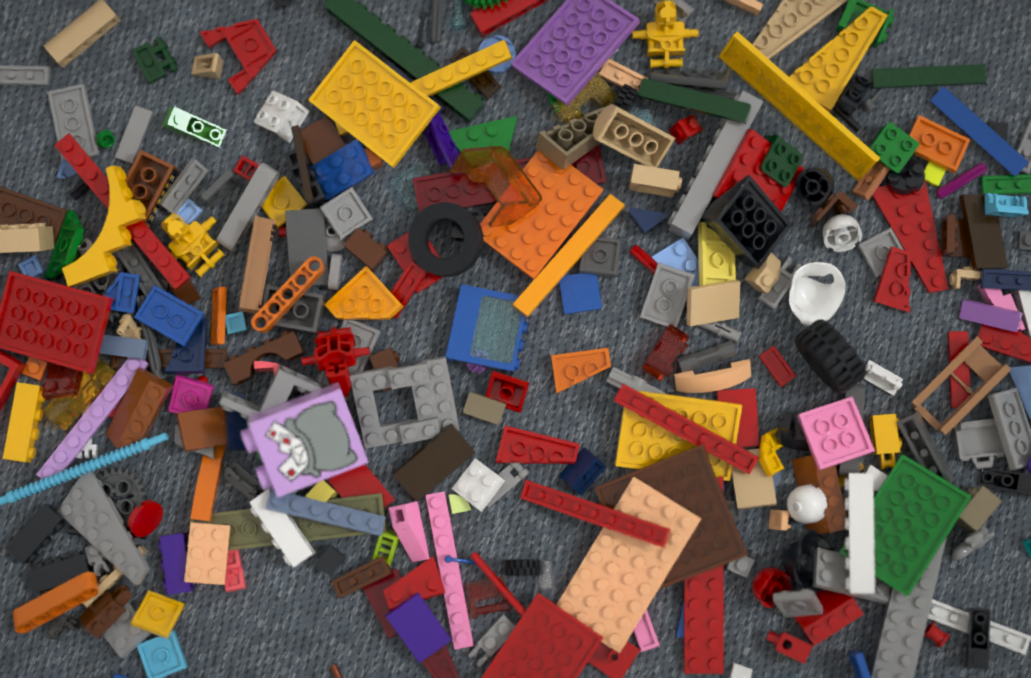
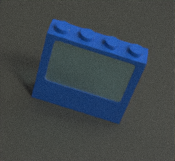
M461 284L446 352L447 362L453 363L456 360L510 371V375H514V370H518L520 365V359H517L518 351L522 352L524 345L521 336L522 333L526 334L528 322H525L526 316L513 307V303L518 299L519 295Z

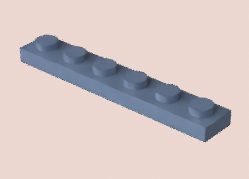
M270 489L265 508L266 510L380 537L386 518L385 516L289 493L277 497L275 490Z

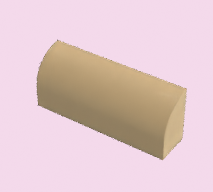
M98 0L43 46L56 62L64 68L121 20L104 0Z

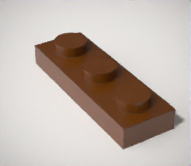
M381 556L332 580V584L338 598L342 599L391 575L392 571L386 557Z

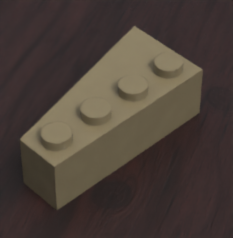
M605 107L587 113L583 118L569 120L568 124L554 126L550 131L546 132L544 130L539 132L536 148L560 169H566L601 143L594 138L593 128L597 117Z

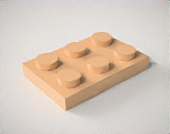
M190 523L185 582L225 585L230 536L229 525Z

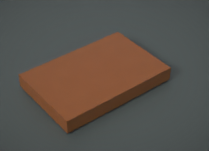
M222 406L177 413L176 416L184 452L227 445L225 409Z

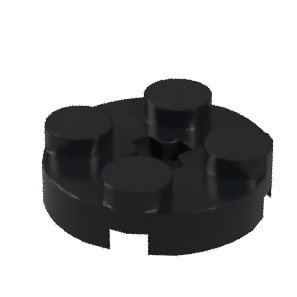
M911 160L907 161L898 174L890 169L886 175V182L890 185L889 188L903 195L910 194L915 190L916 192L919 191L925 181L924 166ZM902 175H907V176H909V177H907L906 179H903V176H902Z

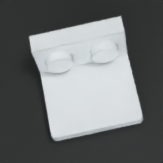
M272 91L257 114L254 123L276 133L283 140L291 143L293 139L292 126L298 125L300 127L309 110L296 100Z

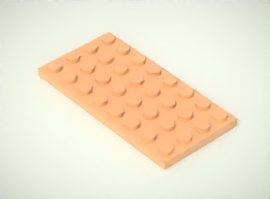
M633 477L615 510L670 528L671 531L666 547L662 548L603 527L557 603V606L604 637L601 642L618 653L624 648L702 519L636 477Z

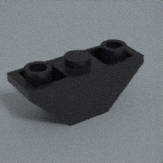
M856 74L835 106L851 116L860 105L871 83L865 77Z

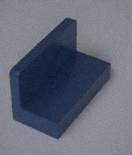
M583 448L577 454L575 464H568L559 474V477L581 496L603 472L606 466L590 451Z

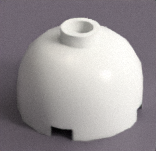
M840 214L833 216L827 220L823 227L824 244L828 249L829 247L833 248L835 252L853 249L855 243L858 240L860 243L862 240L861 228L857 220L850 215Z
M812 484L798 486L791 491L787 499L788 512L793 519L803 524L819 522L825 516L824 509H827L826 497L820 488H815Z

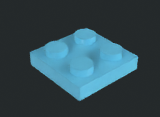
M175 630L171 632L168 639L158 636L137 646L148 678H162L188 667Z

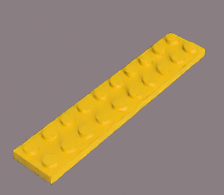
M739 32L732 36L718 57L859 181L880 157Z

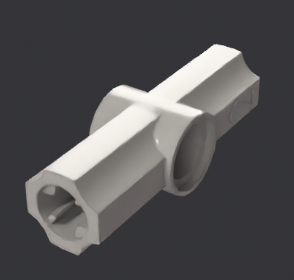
M615 367L612 368L606 380L608 384L616 388H620L622 383L635 390L665 394L662 390L647 384L645 380L635 375L631 376Z

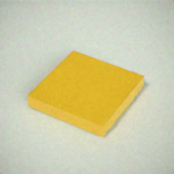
M283 176L275 183L262 206L270 219L276 220L275 225L278 228L286 224V210H302L308 207L306 201L286 176Z
M148 590L131 621V625L168 639L185 603Z

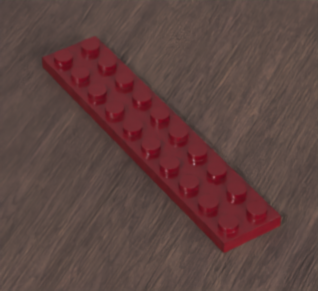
M599 145L571 164L597 185L606 183ZM532 157L467 168V171L464 173L453 174L450 171L413 178L418 211L420 213L426 207L440 202L454 203L463 208L497 203Z

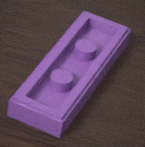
M964 299L959 318L1018 332L1022 312Z

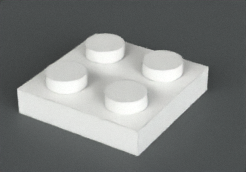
M475 458L452 489L482 512L505 480Z

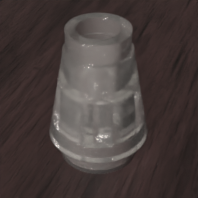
M541 561L540 576H538L536 582L538 589L554 590L556 583L552 566L553 562Z

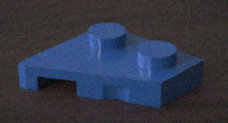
M119 273L115 282L107 289L104 295L113 298L112 311L135 314L140 275Z

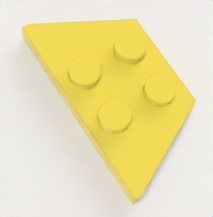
M705 222L698 223L699 286L736 280L735 254L713 230L707 227Z

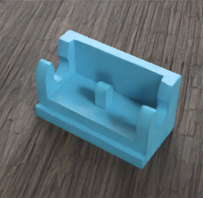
M987 193L985 194V215L1003 217L1028 215L1027 199L1021 196V205H1019V196Z

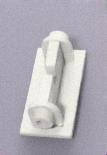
M871 360L868 361L865 367L866 375L863 379L894 396L896 391L901 388L903 379Z

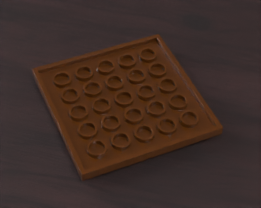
M703 444L594 487L600 504L615 509L633 477H636L702 518L659 589L748 556Z

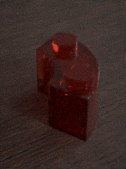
M669 324L641 369L659 381L665 375L669 377L674 369L671 366L679 352L683 354L689 345L686 343L689 335Z

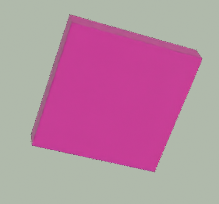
M180 374L176 375L167 411L177 414L208 409L214 385Z

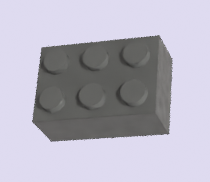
M266 285L262 307L281 287ZM286 291L284 299L292 298L293 291ZM305 292L273 327L318 335L326 297L322 294ZM279 305L271 307L270 311L272 314H276L279 311ZM260 319L259 323L265 326L266 320Z

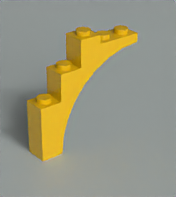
M112 165L106 168L110 189L108 215L100 235L91 248L78 260L62 268L68 287H77L117 272V261L112 253L132 245L130 241L131 234L126 227L146 219L144 205L138 200H132L133 195L130 188L127 187L125 181L126 174L121 167Z

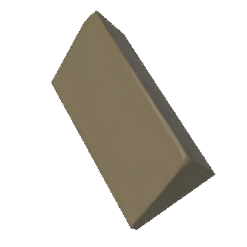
M470 391L463 413L499 425L506 403Z

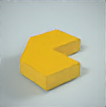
M778 427L761 436L759 462L767 477L784 469L775 452L783 447L776 439Z

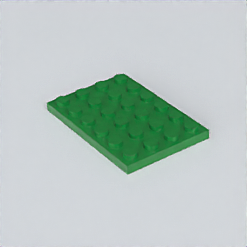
M902 454L873 499L875 577L909 597L972 496ZM844 544L839 554L845 558H850V550H846V545Z

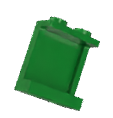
M848 0L835 31L841 32L872 6L888 15L870 45L877 48L880 43L883 44L888 35V33H885L887 26L891 27L895 19L892 16L894 9L886 11L863 0Z

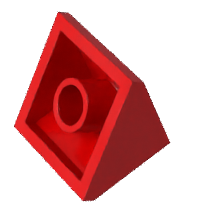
M492 371L486 397L506 403V409L521 413L530 383Z

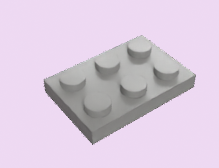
M658 262L640 317L677 329L687 300L688 287H691L695 274Z

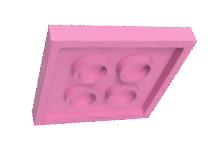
M853 397L797 415L818 470L875 451Z

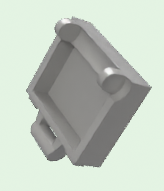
M995 419L959 422L953 427L957 460L969 461L971 459L975 469L992 468L994 456L995 458L1004 457L1005 451ZM979 457H988L986 461L977 462Z

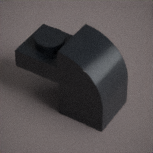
M785 411L784 417L780 419L778 425L777 441L790 449L809 451L810 447L800 423H794L793 412Z

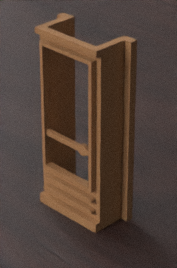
M259 216L254 218L238 312L243 311L256 314L261 309L276 220Z
M978 336L911 401V407L915 411L918 410L922 418L938 433L946 435L1011 370L1007 364L1001 365L980 345L983 341ZM962 362L984 381L974 392L953 373ZM951 375L971 395L940 424L921 403Z

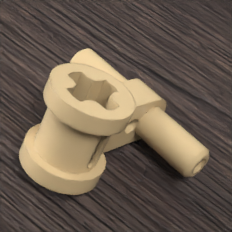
M126 313L122 315L119 321L120 325L116 331L117 334L121 335V337L144 340L141 326L137 327L133 320L134 314Z

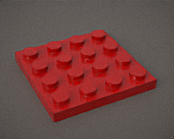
M747 129L712 196L718 199L744 177L750 175L782 212L797 184L795 180L804 168L799 165L788 187L779 185L760 170V165L771 143L753 129Z

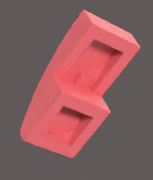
M254 361L255 372L274 371L275 374L279 364L272 362Z
M239 549L229 550L225 591L232 592L246 589Z

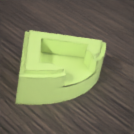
M449 495L452 514L471 510L469 503L463 497Z

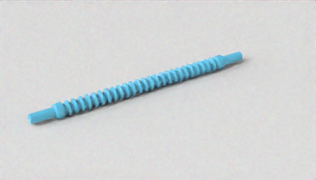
M165 432L150 439H141L140 442L136 441L135 444L131 443L130 446L126 445L125 448L121 447L120 450L116 449L115 452L111 451L110 454L106 453L105 456L101 455L100 458L96 457L95 460L91 459L90 462L85 461V464L80 463V466L75 465V468L70 467L69 470L65 469L64 472L60 471L59 474L55 473L54 476L50 475L49 478L45 477L44 480L40 479L39 482L35 481L14 491H8L6 495L0 497V505L8 502L14 503L17 499L21 500L22 497L26 498L27 495L31 496L32 493L36 494L37 491L41 492L42 489L46 490L47 487L51 488L52 485L56 486L57 483L61 484L62 481L66 482L67 479L71 480L72 477L76 478L77 475L81 476L82 473L86 474L87 471L92 472V469L97 470V467L102 468V465L106 467L107 463L111 465L112 461L116 463L117 459L121 461L122 457L126 459L127 455L131 457L132 453L136 455L137 451L140 453L142 450L147 451L151 449V446L168 440V435Z

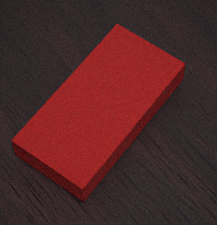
M772 346L758 356L780 388L797 377L775 346Z

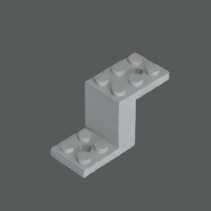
M279 364L260 406L226 391L223 392L219 404L223 405V409L229 412L235 410L241 413V417L248 419L253 414L285 403L294 385L297 386V390L304 393L308 391L314 392L327 387V385Z

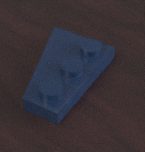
M207 317L202 318L185 347L177 344L176 349L172 352L170 363L166 366L165 374H205Z

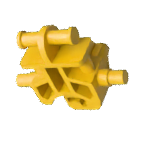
M659 1L654 11V22H648L646 30L632 32V39H646V43H648L647 57H663V59L657 60L650 59V68L664 67V69H668L669 67H683L682 58L669 59V56H684V38L698 37V29H685L683 22L676 21L677 13L674 1Z
M172 213L161 223L162 229L173 239L168 246L172 250L170 253L176 260L178 258L183 260L190 270L194 269L204 259L206 262L199 269L195 270L202 278L204 273L211 267L214 268V264L225 256L218 249L212 257H207L219 245L207 232L217 221L211 216L201 225L197 221H193L188 225L182 217Z

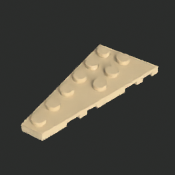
M783 0L752 45L770 60L845 4L847 0Z

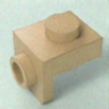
M972 267L954 270L949 276V285H952V290L960 289L961 279L978 280L980 279L981 271H974Z

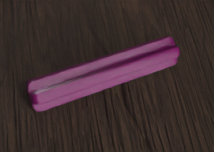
M984 163L978 164L937 189L936 195L939 199H943L985 173L987 167Z

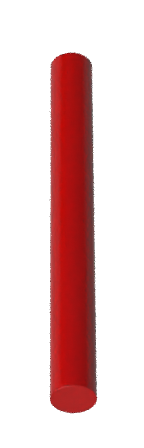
M475 551L470 555L471 559L519 615L522 616L526 612L525 608Z

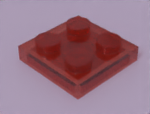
M50 362L42 397L53 399L78 395L83 372Z

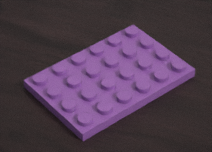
M566 0L510 65L514 70L568 106L640 24V19L611 0Z

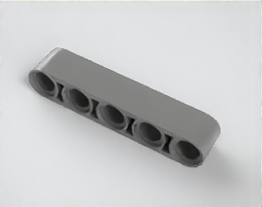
M265 163L260 164L218 235L217 243L232 252L236 251L237 244L242 242L255 216L259 213L280 176L278 171Z

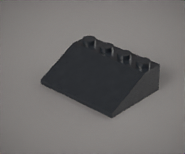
M750 175L744 177L716 199L702 216L706 223L744 265L757 269L760 268L792 225Z

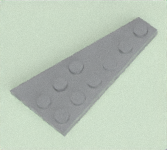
M92 469V472L87 471L86 474L82 473L57 512L135 585H139L149 572L150 567L141 551L135 547L131 533L126 531L122 517L111 498L107 497L102 488L104 485L94 474L95 470Z

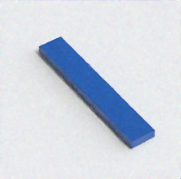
M945 86L930 100L1014 176L1029 163L1027 159Z

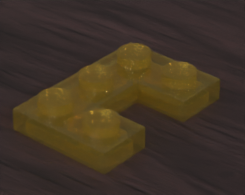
M597 72L568 106L558 100L551 107L568 124L569 120L584 117L583 112L579 108L591 97L600 108L611 105L616 100L617 95Z

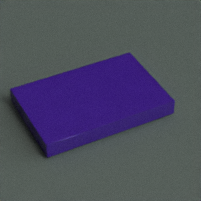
M418 592L386 614L389 622L419 663L451 641L448 633Z

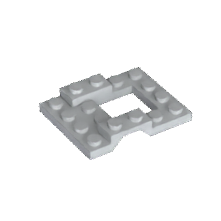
M446 356L427 359L415 365L405 367H384L350 374L365 449L398 442L406 444L433 439L451 423L460 431ZM412 386L418 418L380 425L374 390Z

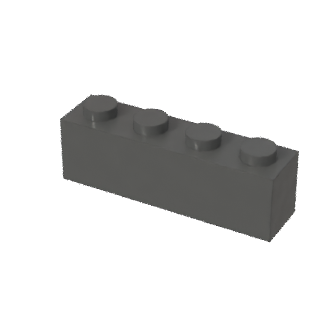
M917 410L900 418L897 424L918 463L952 484L955 478L919 411Z

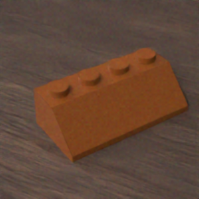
M138 367L106 432L107 437L118 449L148 438L174 386L141 367Z
M813 455L792 459L797 487L812 484L815 488L822 490L827 501V509H824V518L819 522L806 524L807 531L812 528L818 534L844 530L847 515L836 466L818 470Z

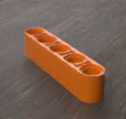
M315 256L308 258L254 315L251 324L255 330L260 333L270 331L325 271V265L321 259ZM314 262L320 263L317 271L310 269ZM305 276L307 279L306 283L298 285V278ZM286 291H293L292 298L284 299ZM273 305H279L280 307L276 314H272L270 311ZM260 319L266 320V325L263 328H258L257 326Z
M93 572L82 573L15 609L12 612L15 631L17 633H27L98 595L99 589L96 574Z

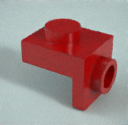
M694 114L679 120L669 129L671 135L675 137L677 145L703 131Z

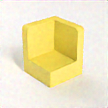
M322 480L317 482L306 497L327 502L330 498L334 499L338 492Z

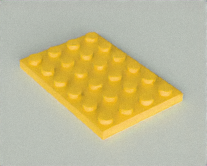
M355 40L308 99L393 168H395L441 108Z
M637 390L736 444L742 410L741 404ZM623 407L615 466L642 469L697 447L641 415ZM707 452L716 476L723 477L725 481H730L733 465Z

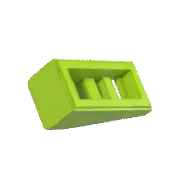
M387 529V532L382 533L381 537H378L371 561L383 556L379 554L380 551L389 554L386 560L389 567L391 566L399 543V537L395 531ZM384 537L389 538V539L394 540V541L392 542V541L386 540V539H384ZM381 545L391 546V549L381 547Z

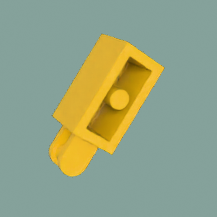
M896 414L869 417L871 442L875 450L873 455L879 456L881 470H884L886 467L893 469L896 465L895 453H899L900 449H902V439L898 437V429L900 428L897 421H899V418H896ZM884 454H889L888 460H884Z

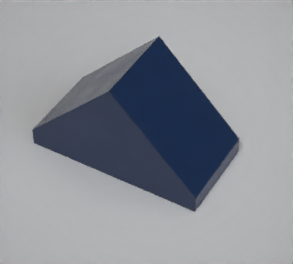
M631 207L628 211L629 217L643 235H646L667 218V213Z

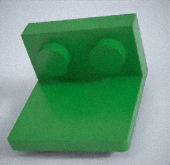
M889 121L868 148L880 157L878 161L898 174L920 143Z

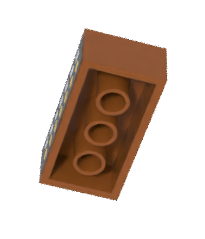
M140 150L125 181L127 187L132 192V200H138L144 205L146 219L143 221L150 228L161 207L158 203L173 184L179 170L174 165Z

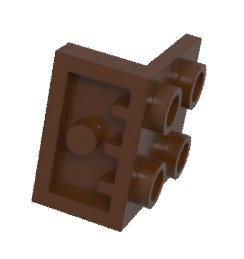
M842 191L837 195L833 192L826 202L823 203L825 208L820 207L810 218L813 222L809 226L812 228L832 206L837 215H850L858 205Z
M947 214L941 219V256L970 258L964 220L955 219V215Z

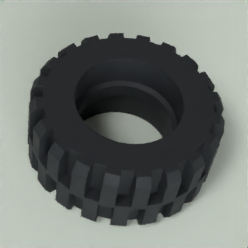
M816 320L796 336L795 344L804 360L810 365L817 376L836 393H846L865 377L866 368L859 355L845 337L826 320Z

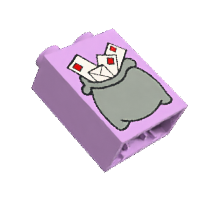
M338 382L249 416L248 425L250 428L241 431L249 454L259 450L264 465L256 467L262 488L265 490L274 487L277 497L368 463L366 453Z

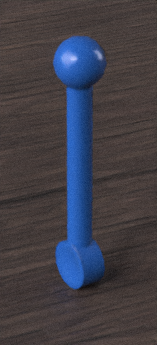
M450 555L444 558L446 563L452 561L475 564L477 566L473 560L452 558Z

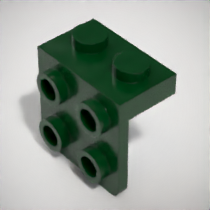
M777 134L765 135L763 138L769 141L771 146L760 165V170L782 187H788L804 155L794 146L784 141L781 136Z

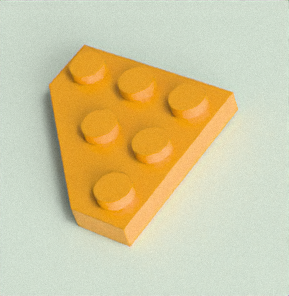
M367 266L324 304L338 320H390L404 307Z

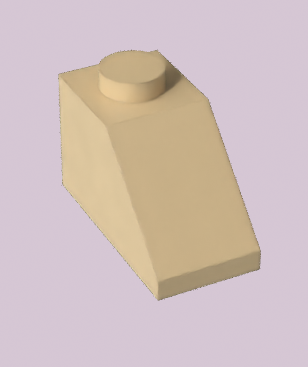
M770 253L760 268H752L744 280L755 290L768 294L779 279L781 261L774 254Z

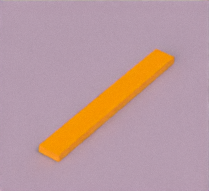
M609 194L513 303V307L528 318L625 208V204Z

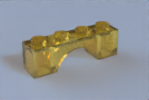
M98 356L94 374L82 372V379L78 387L66 397H55L43 410V413L52 423L66 431L117 372L104 359Z

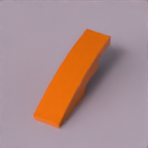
M226 445L215 447V459H210L205 455L202 457L190 519L211 521L218 484L221 479Z

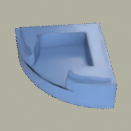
M63 159L56 178L66 179L74 176L77 172L67 160Z

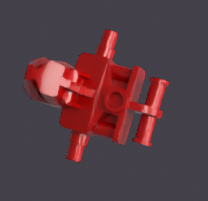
M351 326L342 329L331 327L330 331H318V337L315 338L317 346L315 348V355L302 358V365H317L319 371H326L329 386L338 382L343 396L348 397L349 391L352 389L348 367L356 365L358 357L370 355L369 347L354 348L356 341Z

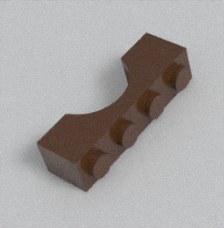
M290 330L283 332L278 339H268L258 348L254 346L245 350V354L241 356L234 355L227 359L228 362L223 364L232 384L238 386L253 379L254 361H259L265 356L279 355L290 362L305 355V350L297 333Z

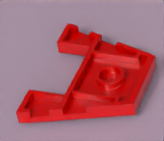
M258 19L200 32L209 48L227 39L245 68L228 79L237 95L248 86L277 53Z

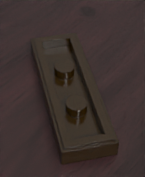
M462 47L449 60L451 63H454L471 54ZM487 71L468 79L487 100L502 88Z

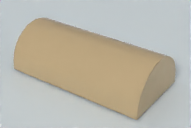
M613 104L608 105L601 111L593 128V136L597 141L645 166L651 167L659 166L675 140V137Z

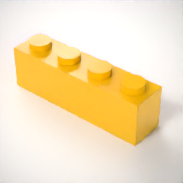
M17 382L3 459L31 463V460L35 458L36 448H34V444L40 434V430L37 428L39 421L43 417L41 407L42 402H45L47 392L44 391L45 387Z

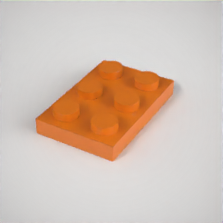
M920 115L916 118L909 133V136L920 143L913 153L914 155L952 173L957 171L970 142V139Z

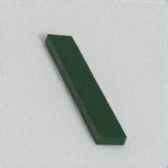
M985 64L871 70L872 89L987 83Z
M646 78L642 79L637 93L638 98L743 124L747 123L752 105L749 103Z

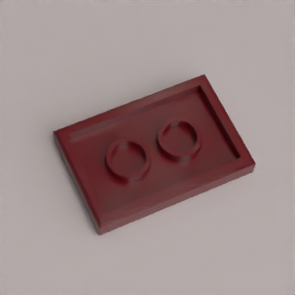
M397 568L391 570V575L363 588L389 639L398 635V633L386 617V614L390 611L388 610L383 591L402 578Z

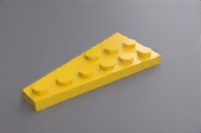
M871 6L854 20L851 25L841 31L838 36L814 54L805 64L794 71L789 78L824 109L831 112L888 15Z

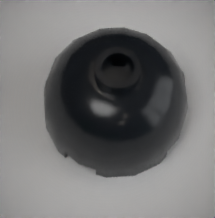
M812 167L805 169L795 180V183H797L796 195L806 205L823 204L834 192V179L823 168Z

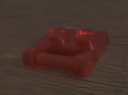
M504 576L498 577L505 585ZM489 579L465 584L472 619L478 618V615L503 610L504 612L510 611L509 602ZM502 597L503 603L476 608L475 602Z

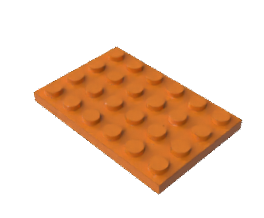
M538 150L480 223L483 232V242L534 280L604 189L572 165L564 170L560 169Z

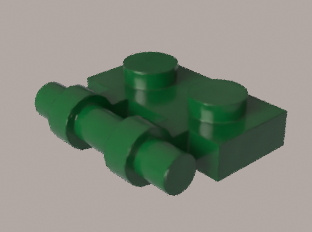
M161 37L155 39L157 46L153 48L147 42L132 50L150 85L167 76L164 69L169 68L171 73L178 71L177 62L174 57H171L168 51L169 47L166 42H163ZM161 53L165 60L159 62L156 55Z

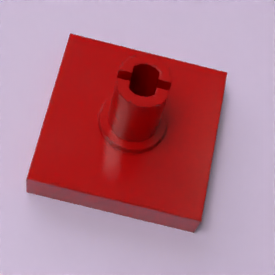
M627 641L622 651L618 653L603 642H600L588 662L611 678H623L640 649Z

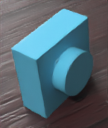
M243 311L226 315L225 323L229 335L248 331Z

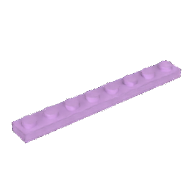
M128 358L36 475L44 480L45 477L49 478L50 475L54 476L55 473L64 472L124 398L138 367L146 370L150 364L142 359Z

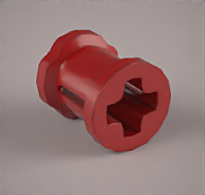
M931 622L925 629L924 637H929L940 648L948 640L949 634L936 627L935 622Z

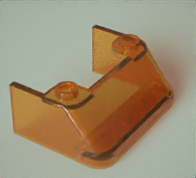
M501 146L463 149L449 170L451 174L465 172L472 182H484L501 206L489 222V227L513 224L537 207L542 200L541 194L510 152Z

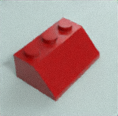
M824 589L815 594L823 606V615L793 618L808 642L815 646L864 614L852 596Z

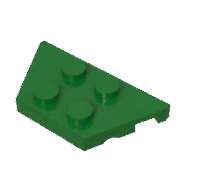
M513 116L451 130L449 134L456 144L457 150L465 157L467 162L471 166L508 157L517 118Z
M67 210L44 275L46 279L53 280L63 273V267L75 262L77 259V250L84 238V228L75 211Z

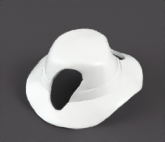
M822 262L803 265L795 272L789 289V304L793 313L800 319L803 325L810 326L819 319L827 321L836 313L845 295V280L841 272L834 265ZM832 274L834 282L832 284H824L808 276Z

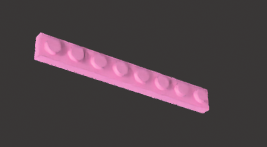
M445 491L426 495L441 580L445 589L444 597L454 650L474 646L459 564L452 561L446 563L444 560L447 555L457 558Z

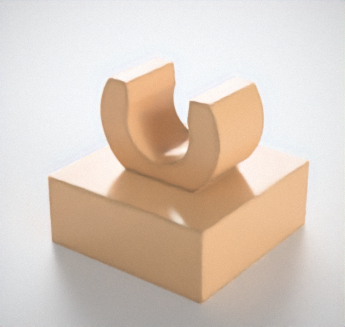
M770 510L769 529L785 531L790 529L791 525H788V518L792 517L789 512Z

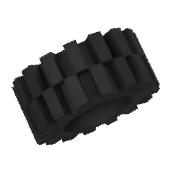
M624 84L613 105L628 112L638 90Z
M505 560V576H540V560Z

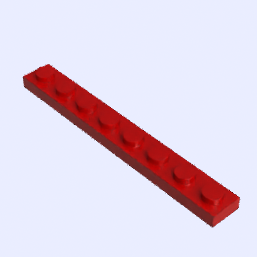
M622 383L613 399L618 404L696 446L703 444L707 452L749 475L759 459L755 454Z
M525 480L520 496L521 499L662 548L666 547L671 531L670 528L530 480Z

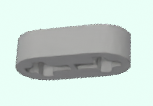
M332 254L328 279V289L339 290L343 255Z

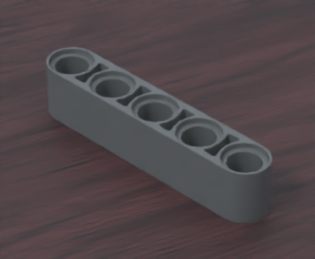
M856 384L846 393L842 394V400L853 397L863 421L865 385ZM861 457L837 464V475L849 477V473H859Z

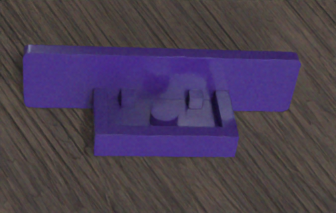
M438 111L429 122L430 128L424 134L440 166L448 163L453 174L464 173L467 171L464 161L449 134L440 111Z

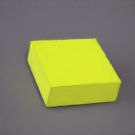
M928 162L924 169L925 182L938 187L946 170Z

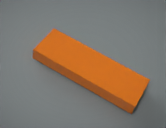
M227 287L212 289L210 341L212 346L225 344Z

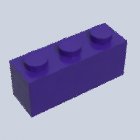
M187 533L160 536L158 549L159 552H162L163 557L160 565L162 572L165 573V580H163L164 591H167V595L195 591L194 583L185 582L188 552Z

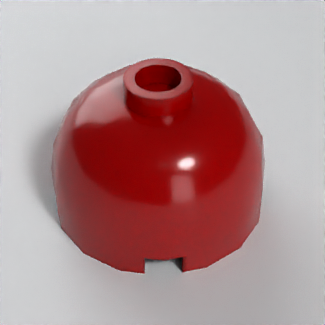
M768 567L762 569L756 574L752 582L754 597L765 607L774 608L772 606L775 605L773 601L774 594L782 591L791 592L792 586L789 585L790 576L778 568Z

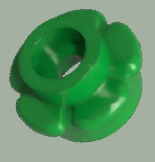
M104 130L97 134L96 143L98 146L110 148L114 144L115 138L111 131Z

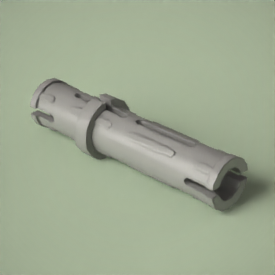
M712 322L698 325L716 333L718 337H725L735 343L738 342L742 333L726 326L724 322L722 324Z

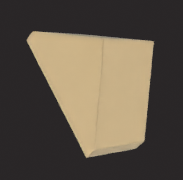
M217 53L195 56L191 74L220 79L223 60Z

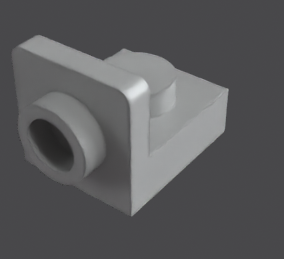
M747 556L727 563L725 569L747 578L754 559Z

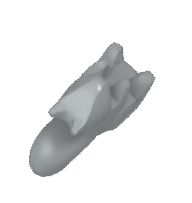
M984 522L978 531H970L967 534L965 540L953 550L952 558L954 560L965 558L973 550L984 546L995 533L989 532L985 528L986 523Z

